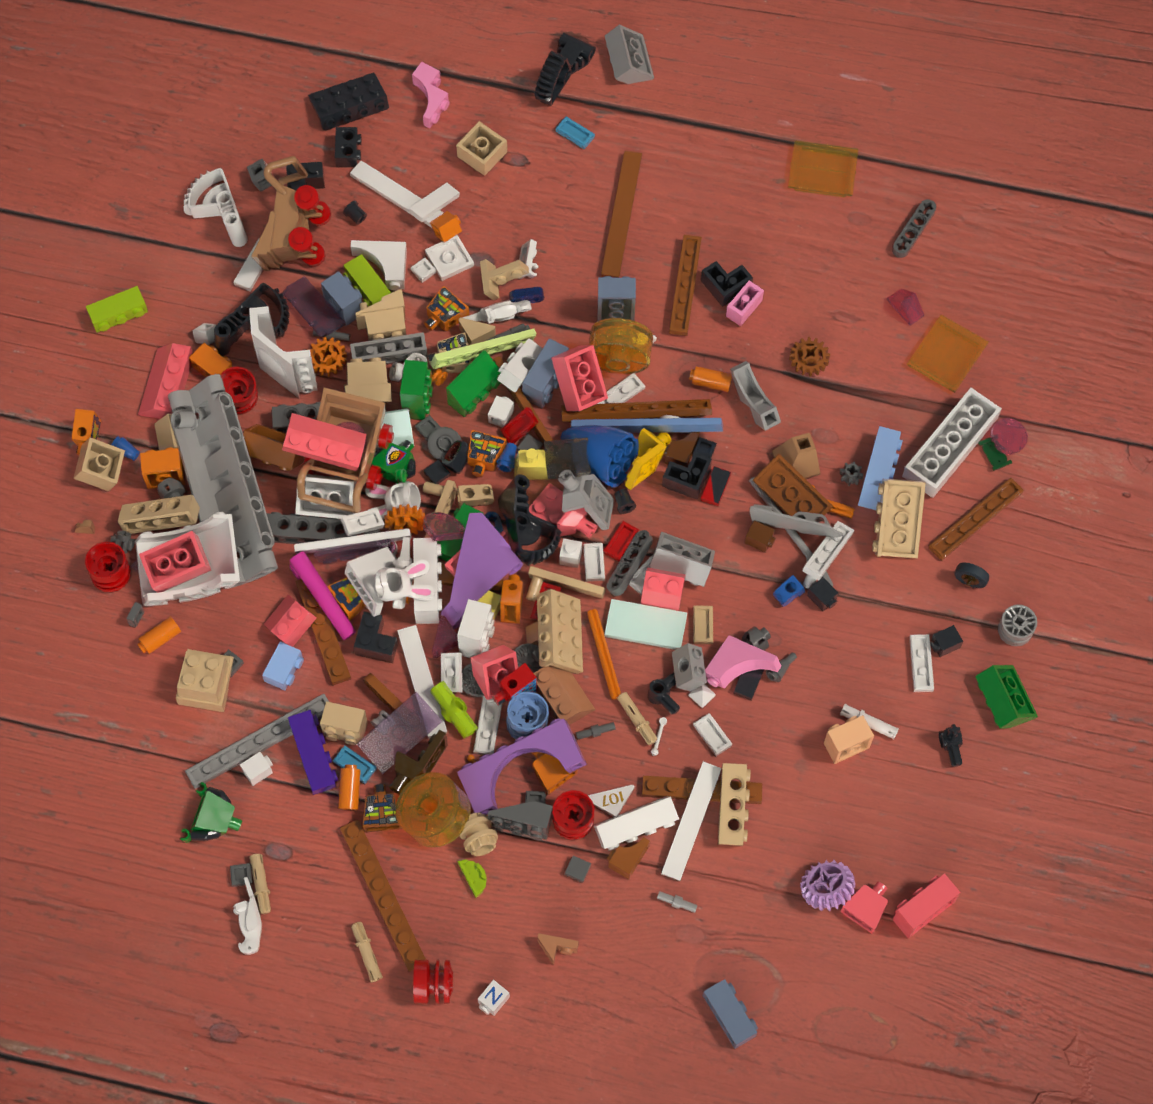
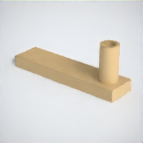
M447 480L445 486L427 481L424 483V493L440 496L425 538H437V541L439 540L457 494L458 488L455 481Z
M530 566L528 574L532 580L526 595V599L535 602L537 600L543 582L601 599L604 597V587Z

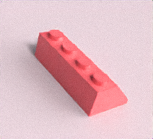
M172 343L157 349L138 412L139 416L161 419L165 415L173 413L168 394L185 389L191 368L189 357L193 354L191 346Z
M292 413L282 450L357 471L364 449L366 434Z

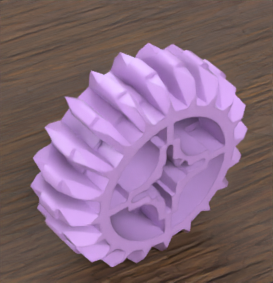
M826 860L823 864L818 862L817 866L811 865V870H805V876H802V883H800L801 893L808 905H812L814 909L819 907L821 911L824 908L830 911L832 907L838 909L840 904L845 906V900H851L856 883L853 873L842 862L837 864L835 860L831 863Z

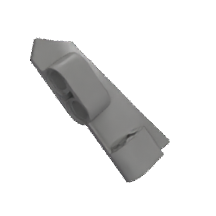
M757 504L750 506L752 522L755 520L768 527L797 530L804 534L836 538L843 536L842 532L830 526L829 521L822 514L797 512L793 516L777 513L773 506Z

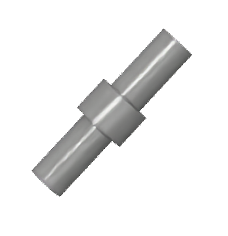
M659 891L657 899L670 903L672 907L677 909L681 907L695 913L698 906L683 900V897L678 895L674 897Z

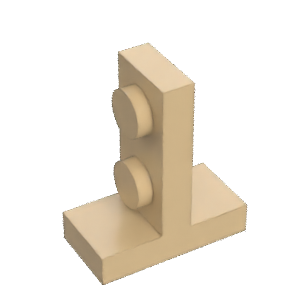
M487 259L480 261L484 294L492 300L500 298L498 285H503L507 281L521 278L529 273V267L520 260L497 269Z

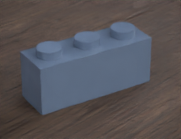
M724 979L705 990L703 997L734 1049L755 1038L758 1027L752 1018L749 1019L746 1015L747 1009L741 1000H737L735 996L736 990L733 985L727 983Z

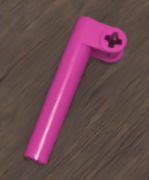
M302 551L289 560L291 571L298 580L300 578L303 580L341 638L346 640L353 636L356 630L305 552Z

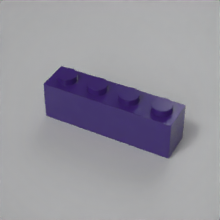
M311 710L288 717L313 795L336 788L335 782L338 781L335 769H330L329 763L332 760L329 751H324L323 745L326 743L323 733L318 734L316 726H319L316 714L312 715Z

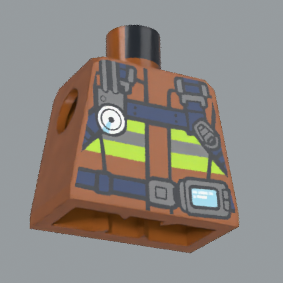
M385 784L374 785V795L366 796L363 817L365 833L402 829L395 795L393 793L386 794Z

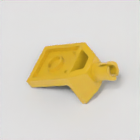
M645 428L641 430L638 437V455L632 463L633 468L627 474L628 479L625 486L629 490L656 471L667 447L666 445H669L671 442V437L667 432H660L655 436Z

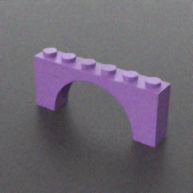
M564 718L553 720L545 728L535 729L531 735L520 737L514 741V744L502 746L497 749L496 753L484 755L479 758L478 762L466 764L461 768L462 770L457 772L475 813H482L486 816L488 811L498 809L495 800L497 779L503 768L511 760L522 754L531 752L549 754L557 758L568 773L587 765L570 726Z

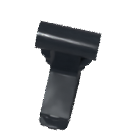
M564 32L559 39L557 53L551 51L543 64L536 83L535 99L552 106L571 75L590 63L595 54L596 47Z
M261 283L234 312L223 318L215 326L214 347L218 350V354L221 356L227 355L230 352V347L238 341L244 332L251 330L249 308L267 307L266 303L259 298L262 294L269 297L280 312L281 319L277 327L273 326L275 338L285 335L288 329L290 313L287 301L284 299L283 293L279 294L278 288L272 289L266 283Z
M518 474L498 497L500 511L506 519L509 546L521 562L529 566L530 564L535 565L543 562L555 552L562 532L557 529V525L530 514L529 496L526 493L530 482L526 476ZM540 535L547 537V544L543 549L534 551L522 549V546L534 544L540 538Z

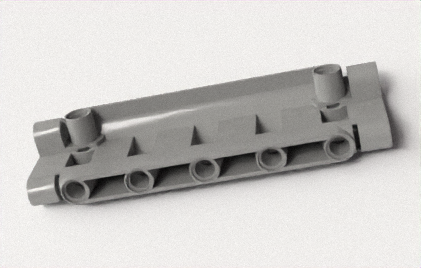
M210 375L190 390H177L169 393L168 399L173 412L171 424L189 487L200 507L198 514L200 523L216 512L232 514L236 552L240 554V558H237L240 581L231 587L233 588L272 573L278 569L274 552L271 551L275 543L233 399L226 392L221 375ZM195 413L199 414V419L196 418Z

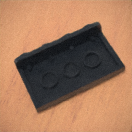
M374 72L308 95L309 101L324 131L389 108L387 95Z

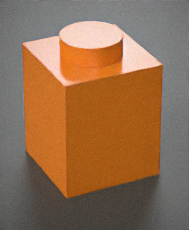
M448 211L430 222L435 236L444 243L462 232L459 225L461 224L460 219L457 215H453Z

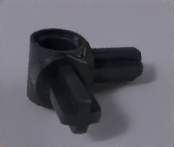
M674 672L664 680H653L650 683L647 694L648 700L651 703L662 704L672 715L680 710V706L669 696L670 689L676 685Z
M952 724L951 727L939 731V742L941 748L948 751L951 766L958 767L962 765L959 748L963 744L960 727Z

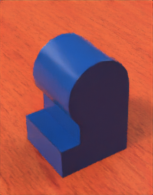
M792 575L774 591L773 596L784 607L790 604L796 597L804 594L805 589Z

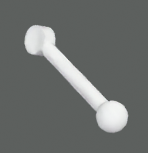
M664 717L659 720L660 727L657 741L651 750L653 756L658 755L657 749L663 727L667 724V719Z

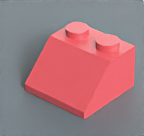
M647 568L641 604L679 611L686 574Z
M288 594L264 625L284 643L293 647L317 617Z
M505 645L470 658L473 676L487 700L492 699V696L500 691L499 682L518 668L516 651Z

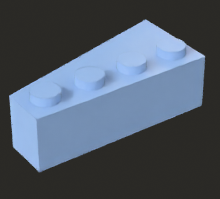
M879 426L858 506L876 510L877 502H880L881 495H878L879 483H882L883 478L893 479L896 468H893L892 465L897 464L899 454L896 453V450L900 451L903 440H900V431Z

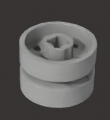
M1010 606L1004 611L998 624L1000 638L1011 646H1022L1028 643L1036 630L1037 617L1027 606Z

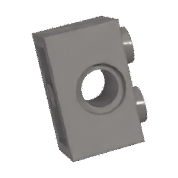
M687 643L672 652L677 688L691 692L707 683L702 647Z

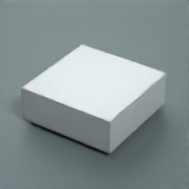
M423 258L411 267V271L422 283L437 273L436 269L426 258Z

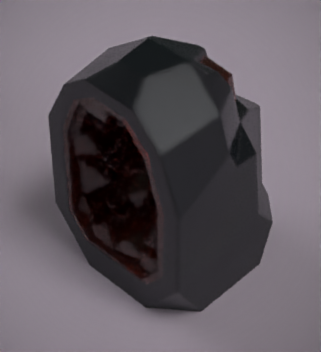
M462 440L455 441L443 455L441 463L454 473L460 474L468 461V444Z

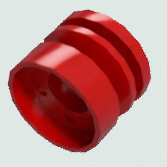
M237 366L224 370L220 375L226 392L233 399L237 415L246 414L256 406L258 401L255 378L246 368Z
M101 542L91 547L85 557L86 569L97 589L103 592H115L126 586L131 577V569L125 552L119 545L114 542Z
M577 790L566 791L559 795L553 804L552 810L553 825L557 833L568 840H578L587 836L594 826L595 808L593 801L587 794ZM573 815L574 818L577 817V820L574 821V819H570V816Z
M415 960L413 975L414 1004H428L430 994H434L436 1004L440 1002V994H444V1004H450V997L453 992V971L450 960L444 961V969H440V960H436L434 969H430L429 960Z

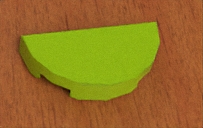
M466 859L457 861L475 898H477L486 887L487 877L485 870L479 863Z

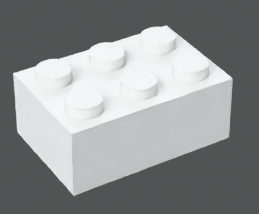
M307 474L305 478V494L353 506V490L357 481L341 477ZM297 491L295 514L341 519L343 516L356 514L301 500L298 498Z
M468 599L457 634L459 653H462V656L471 658L489 650V637L492 638L495 631L494 612H492L490 604Z

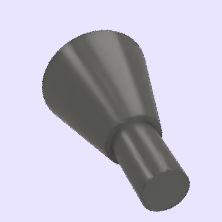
M791 652L785 659L780 660L781 668L778 672L766 670L767 677L773 682H780L790 664L797 658L796 654Z

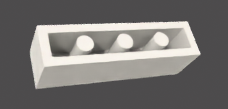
M666 796L595 824L594 828L602 848H608L610 851L620 846L619 843L623 841L630 843L638 840L637 836L643 833L646 836L657 832L656 828L671 827L675 825L674 821L679 820L671 797Z

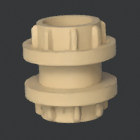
M473 813L461 820L458 834L461 839L465 840L463 845L467 852L474 856H482L495 849L498 835L494 829H491L493 823L485 814Z

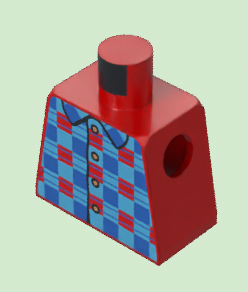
M524 663L499 682L500 691L494 694L492 698L499 706L505 701L509 703L514 696L521 692L535 693L537 692V677L527 664Z

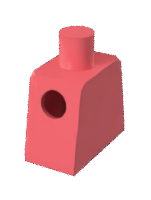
M877 882L873 889L863 885L851 897V900H848L845 906L843 905L840 912L873 934L888 903V900L883 897L887 887L881 882Z

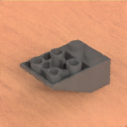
M531 801L488 811V819L493 823L491 828L494 830L503 831L505 829L511 831L514 835L522 836L525 834L534 840H547L553 818V806Z

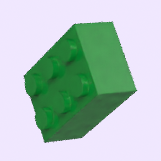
M405 360L400 389L402 409L408 408L410 419L423 420L426 418V414H430L431 403H429L430 397L433 395L431 369H428V362Z

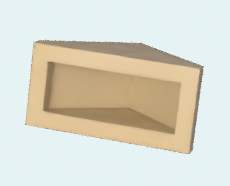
M459 318V329L462 333L466 334L469 345L487 341L496 335V329L493 325Z

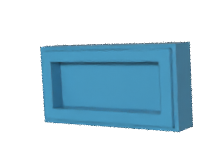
M567 116L556 127L557 133L583 149L595 137L593 132Z
M345 745L333 760V763L340 768H345V765H357V769L361 770L360 781L364 784L367 783L377 770L376 766Z

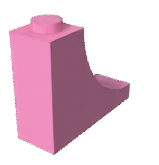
M729 635L705 669L708 679L707 682L710 685L725 689L733 679L743 673L758 669L778 672L781 664L777 656Z

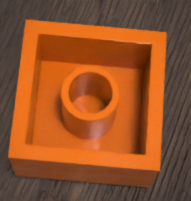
M169 447L160 451L148 450L140 453L142 475L148 489L158 488V484L167 478L178 480L182 485L186 484L184 466L178 448Z

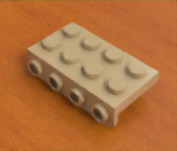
M883 478L882 483H879L878 495H881L880 502H877L876 514H879L878 521H875L874 532L877 533V538L873 540L872 551L875 552L877 557L918 558L925 482Z
M553 589L539 593L537 596L539 665L541 667L551 665L572 673H582L580 599Z

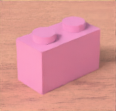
M748 281L727 306L726 317L742 326L762 302L764 290Z

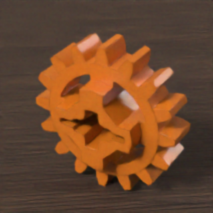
M324 337L322 342L317 339V344L311 343V349H307L311 353L314 373L319 371L320 376L327 373V376L330 377V372L336 375L337 369L343 370L342 364L347 363L345 346H341L339 340L334 342L333 337L330 341H327L326 337Z
M409 504L406 506L399 505V508L392 507V511L387 510V515H384L385 528H388V531L410 529L411 533L417 535L418 530L423 531V527L426 526L425 513L422 512V509L417 510V506L411 508Z

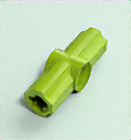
M444 681L431 689L430 693L442 708L441 714L443 718L453 723L464 739L477 731L478 727L466 712L467 706L461 698L455 697Z

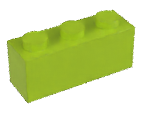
M362 254L343 265V276L346 275L353 284V288H357L360 291L363 302L367 303V307L382 301V297L391 293Z
M138 286L86 306L96 332L106 331L112 326L124 324L127 320L135 317L138 318L148 313Z

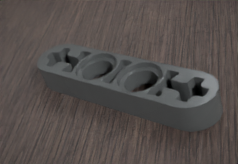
M929 199L923 200L894 242L892 252L896 257L903 258L908 255L935 214L936 204L934 201ZM930 207L931 209H929L926 212V215H924L923 213L925 208ZM921 219L924 223L922 225H916L914 223V220ZM912 232L915 237L907 238L905 233ZM904 242V249H902L901 251L898 250V248H900Z
M642 530L636 533L610 577L606 587L613 596H620L624 593L651 547L653 538L648 531ZM638 552L636 557L631 558L634 553ZM629 568L625 574H622L624 569Z

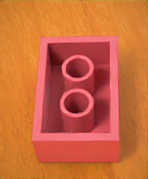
M580 345L551 357L566 411H581L608 399L593 345Z
M193 531L139 554L151 587L157 593L164 592L211 571L199 536Z
M945 873L941 877L938 875L933 877L925 889L919 888L913 893L910 901L905 899L894 911L893 921L908 939L954 904L961 893Z

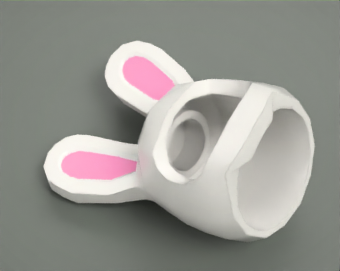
M410 481L401 482L392 487L377 485L375 491L365 489L367 496L370 498L385 499V505L369 509L378 508L382 520H384V515H387V510L392 511V507L399 508V505L406 506L409 504L411 508L417 506L418 510L421 504L419 489Z
M422 559L415 561L405 569L391 567L378 570L375 576L378 598L382 601H395L404 597L423 601L433 599L435 589L431 585H411L410 583L411 579L423 576L429 571V563Z

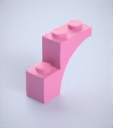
M421 62L413 72L412 78L413 84L425 94L428 100V106L423 115L424 126L430 129L433 124L438 122L440 114L447 110L450 102L448 93L438 88L441 83L440 71Z

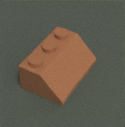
M551 665L534 672V675L537 677V692L548 704V709L554 719L564 718L571 725L595 711L594 706L571 672Z

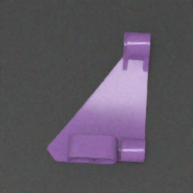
M469 513L450 602L441 611V616L452 629L460 626L468 599L478 601L508 573L509 575L515 574L523 566V563L511 550L506 540L483 513Z

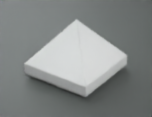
M704 684L691 691L688 696L703 708L716 694Z

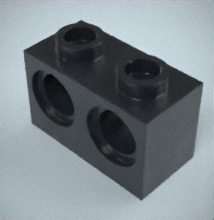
M336 127V167H356L358 160H361V150H358V145H362V136L358 134L357 127Z

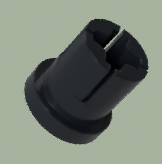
M354 200L345 207L343 214L349 216L359 225L366 219L367 214L358 206L359 203Z
M627 489L615 492L614 497L620 514L630 513L636 508V503L632 500Z

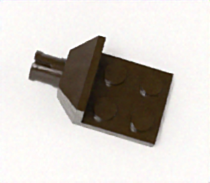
M439 729L437 734H433L430 737L428 748L426 751L422 750L417 760L419 762L399 751L396 752V777L389 785L393 792L402 795L409 784L416 785L426 781L448 746L445 732Z

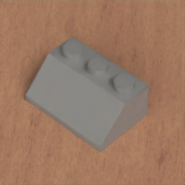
M618 25L605 35L606 46L616 80L632 84L654 79L643 34Z
M661 532L650 567L686 574L685 580L693 585L704 587L712 568L715 551Z

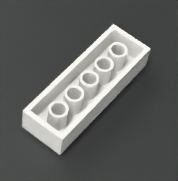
M970 388L906 465L902 477L910 481L925 482V493L933 498L996 422L1002 408L973 388Z

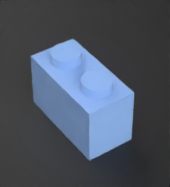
M279 642L262 675L264 682L286 691L288 685L291 686L295 679L294 673L296 669H300L303 664L304 658L301 650Z

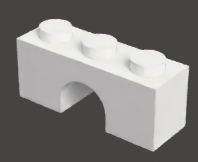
M530 338L525 343L521 342L515 350L517 353L513 352L507 359L509 363L504 362L500 367L499 372L501 374L497 380L513 392H516L543 348Z

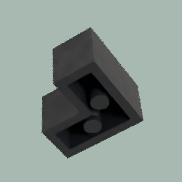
M301 163L308 176L287 183V187L295 191L304 185H310L315 189L325 188L323 163ZM292 164L286 166L287 175L298 173Z
M715 261L701 272V282L722 307L730 303L748 281L753 283L752 275L743 265L727 274L720 264Z
M694 452L688 468L670 461L663 475L662 487L697 500L711 469L712 458Z
M363 612L354 643V652L357 656L393 663L398 647L397 638L381 634L384 626L382 615L373 617L371 613Z

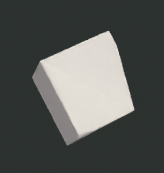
M203 323L193 329L195 342L200 344L206 343L207 345L213 343L216 324Z

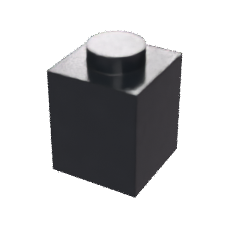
M822 577L808 589L807 596L823 612L825 609H831L838 602L837 597L839 593Z
M952 625L933 634L930 644L933 651L942 657L960 649L963 640L955 626Z

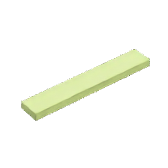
M530 329L434 355L430 364L433 369L475 359L483 350L490 355L517 348L521 342L525 343L529 338L533 341L537 333L535 329Z

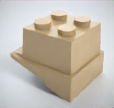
M402 289L382 297V301L367 307L366 302L359 304L360 311L356 312L358 330L366 328L369 341L406 335L405 305Z
M362 358L351 359L350 363H347V384H344V392L380 402L392 401L391 383L387 382L386 362L381 361V358H370L369 362H362Z
M187 649L177 685L176 701L178 705L224 712L234 657Z

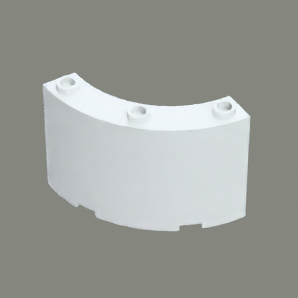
M216 512L205 521L196 525H187L183 529L163 533L143 532L135 540L143 606L167 605L170 600L179 599L181 603L208 597L221 592L220 588L225 587L229 589L240 581L232 514ZM193 531L199 536L211 571L164 592L157 593L151 587L139 554Z

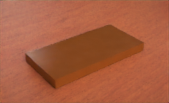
M780 454L752 480L789 516H793L797 512L816 513L825 516L833 508V505Z

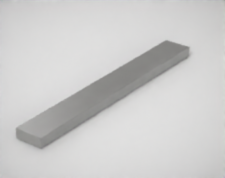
M320 695L185 770L195 789L200 787L199 784L201 782L207 783L245 762L258 752H263L293 735L288 717L311 710L312 715L316 714L317 719L320 720L326 701L329 702L326 695Z

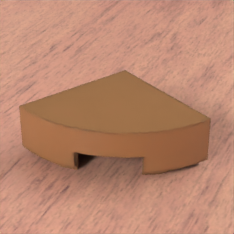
M84 520L83 523L78 522L76 524L75 532L94 534L95 526L92 520Z

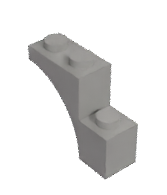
M744 361L731 368L730 371L740 401L750 407L755 424L766 431L781 423L776 406L771 403L760 388L750 364Z

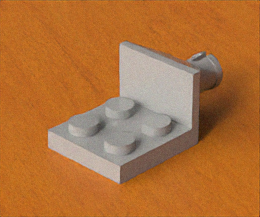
M570 470L561 472L558 480L564 485L562 511L568 512L584 508L601 530L609 529L614 499L594 474L575 477Z

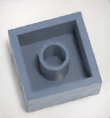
M338 271L323 281L321 287L325 303L341 322L347 326L356 320V312L360 311L359 304L362 303V295L357 288L354 289L351 286L349 278L346 275L343 276Z

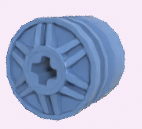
M521 692L510 700L507 708L506 725L509 734L514 739L523 736L527 737L535 729L547 727L549 710L544 698L537 693Z

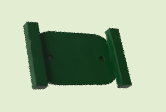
M997 435L978 442L993 466V471L1012 464L1011 460L1007 461V456L996 441L998 439Z

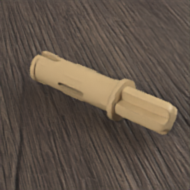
M627 692L619 695L617 699L635 725L636 732H640L648 745L655 743L657 737L650 728L649 721L644 719Z
M253 854L250 856L256 890L254 896L257 897L260 914H267L271 910L269 901L270 890L267 887L263 855Z
M362 922L354 923L351 928L357 941L355 945L359 947L370 982H376L382 979L383 976L370 945L371 939L367 937Z

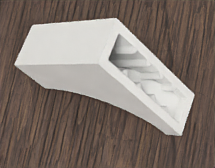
M351 240L352 256L362 254L365 259L376 264L385 277L388 289L394 291L405 289L406 242Z
M388 547L348 561L345 569V575L373 617L380 615L383 607V601L378 598L376 592V573L382 568H395L393 560L396 559L394 553H391Z

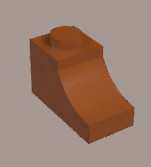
M643 837L634 846H618L616 850L613 849L607 858L609 860L608 868L630 879L650 847V840Z

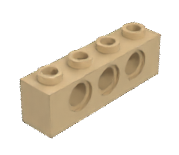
M193 495L122 505L118 523L123 531L131 534L194 525L197 522L200 507Z
M722 764L718 845L743 846V842H747L748 830H744V821L748 822L749 810L745 809V801H749L750 790L746 789V781H750L751 770L747 769V764ZM731 780H739L741 788L733 790L730 787ZM730 800H738L740 808L732 810L729 807ZM731 819H735L739 823V828L735 831L728 827V822Z

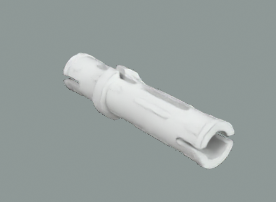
M844 704L840 713L841 716L847 718L853 716L858 718L863 715L870 729L884 734L893 740L899 728L866 714L864 710L859 711L847 704Z

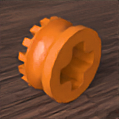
M437 368L433 372L434 375H431L432 382H436L435 385L437 386L442 385L448 376L447 372H442V368Z

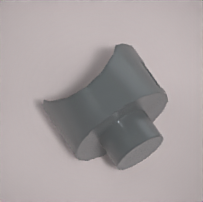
M167 478L158 484L160 499L179 497L185 494V489L181 482L173 478Z
M754 626L744 633L742 641L765 651L769 648L767 640L771 638V635L766 628L763 627L759 630Z

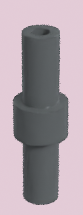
M334 329L313 330V336L326 337L327 340L333 337L334 341L336 339L350 341L351 334L337 332Z
M612 722L601 726L598 724L590 726V729L576 732L577 740L593 736V738L601 736V733L616 730L615 724Z

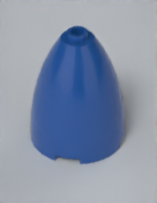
M602 425L575 426L564 430L560 437L565 451L582 470L589 475L594 474L600 482L611 487H617L627 479L626 472L638 455V439L634 438L632 433L618 428Z

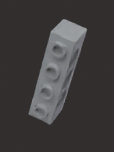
M424 332L350 344L352 359L362 358V362H369L370 358H381V361H385L386 364L402 362L412 353H420L426 358L428 357Z

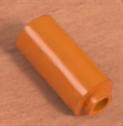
M696 366L695 370L691 369L689 380H692L693 385L729 392L732 374Z
M170 616L139 637L137 645L143 654L145 652L151 654L181 633V630Z
M345 765V768H341L338 809L358 810L361 770L357 769V765Z

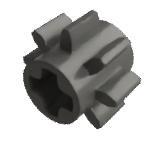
M855 462L849 465L845 463L844 469H840L839 473L843 475L841 482L845 481L848 486L854 483L858 485L859 479H863L864 475L860 473L862 466L858 467Z
M121 530L111 536L110 542L119 545L126 554L128 550L131 551L134 548L135 539H131V533Z

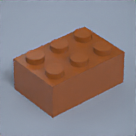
M259 424L244 430L243 436L250 458L261 459V462L268 465H278L280 469L290 471L304 462V456L282 450L286 436L285 433Z

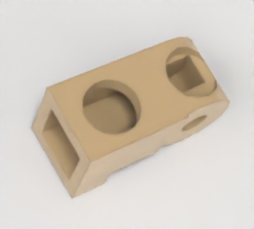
M488 484L458 486L457 499L459 508H461L463 503L469 506L492 504L494 502L492 486Z

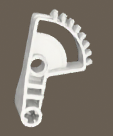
M221 168L211 172L206 170L205 175L200 174V179L195 178V183H190L191 188L187 189L188 194H185V200H183L184 212L187 215L193 216V218L222 216L232 244L236 247L244 246L248 241V237L225 174ZM220 181L225 182L209 190L204 197L202 205H196L198 198L208 187Z

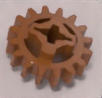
M808 337L807 341L801 338L800 344L795 342L794 348H791L789 360H792L791 366H796V372L801 370L803 376L805 373H809L811 377L813 372L819 375L820 370L824 372L826 366L829 365V348H823V341L817 343L818 338H815L814 341H811L810 337Z

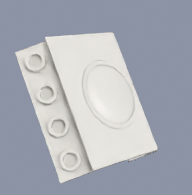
M269 307L249 308L251 335L260 369L298 398L299 392L311 393L318 391L310 350L285 352L280 349L276 343Z

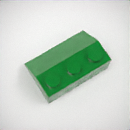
M485 350L446 387L448 405L463 417L468 413L471 414L476 409L477 404L480 401H484L489 396V392L501 384L497 380L501 374L499 368Z
M992 665L975 676L978 682L977 685L983 692L986 704L991 709L994 721L1000 729L1012 728L1038 717L1014 665Z

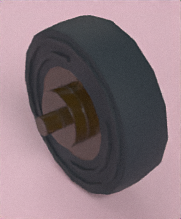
M959 563L954 572L957 580L973 588H984L989 581L987 571L975 564Z

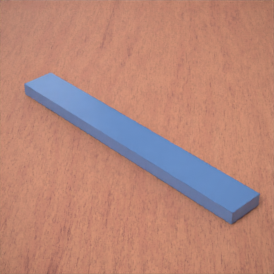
M722 418L571 420V427L602 425L618 428L630 433H640L643 428L650 432H723Z

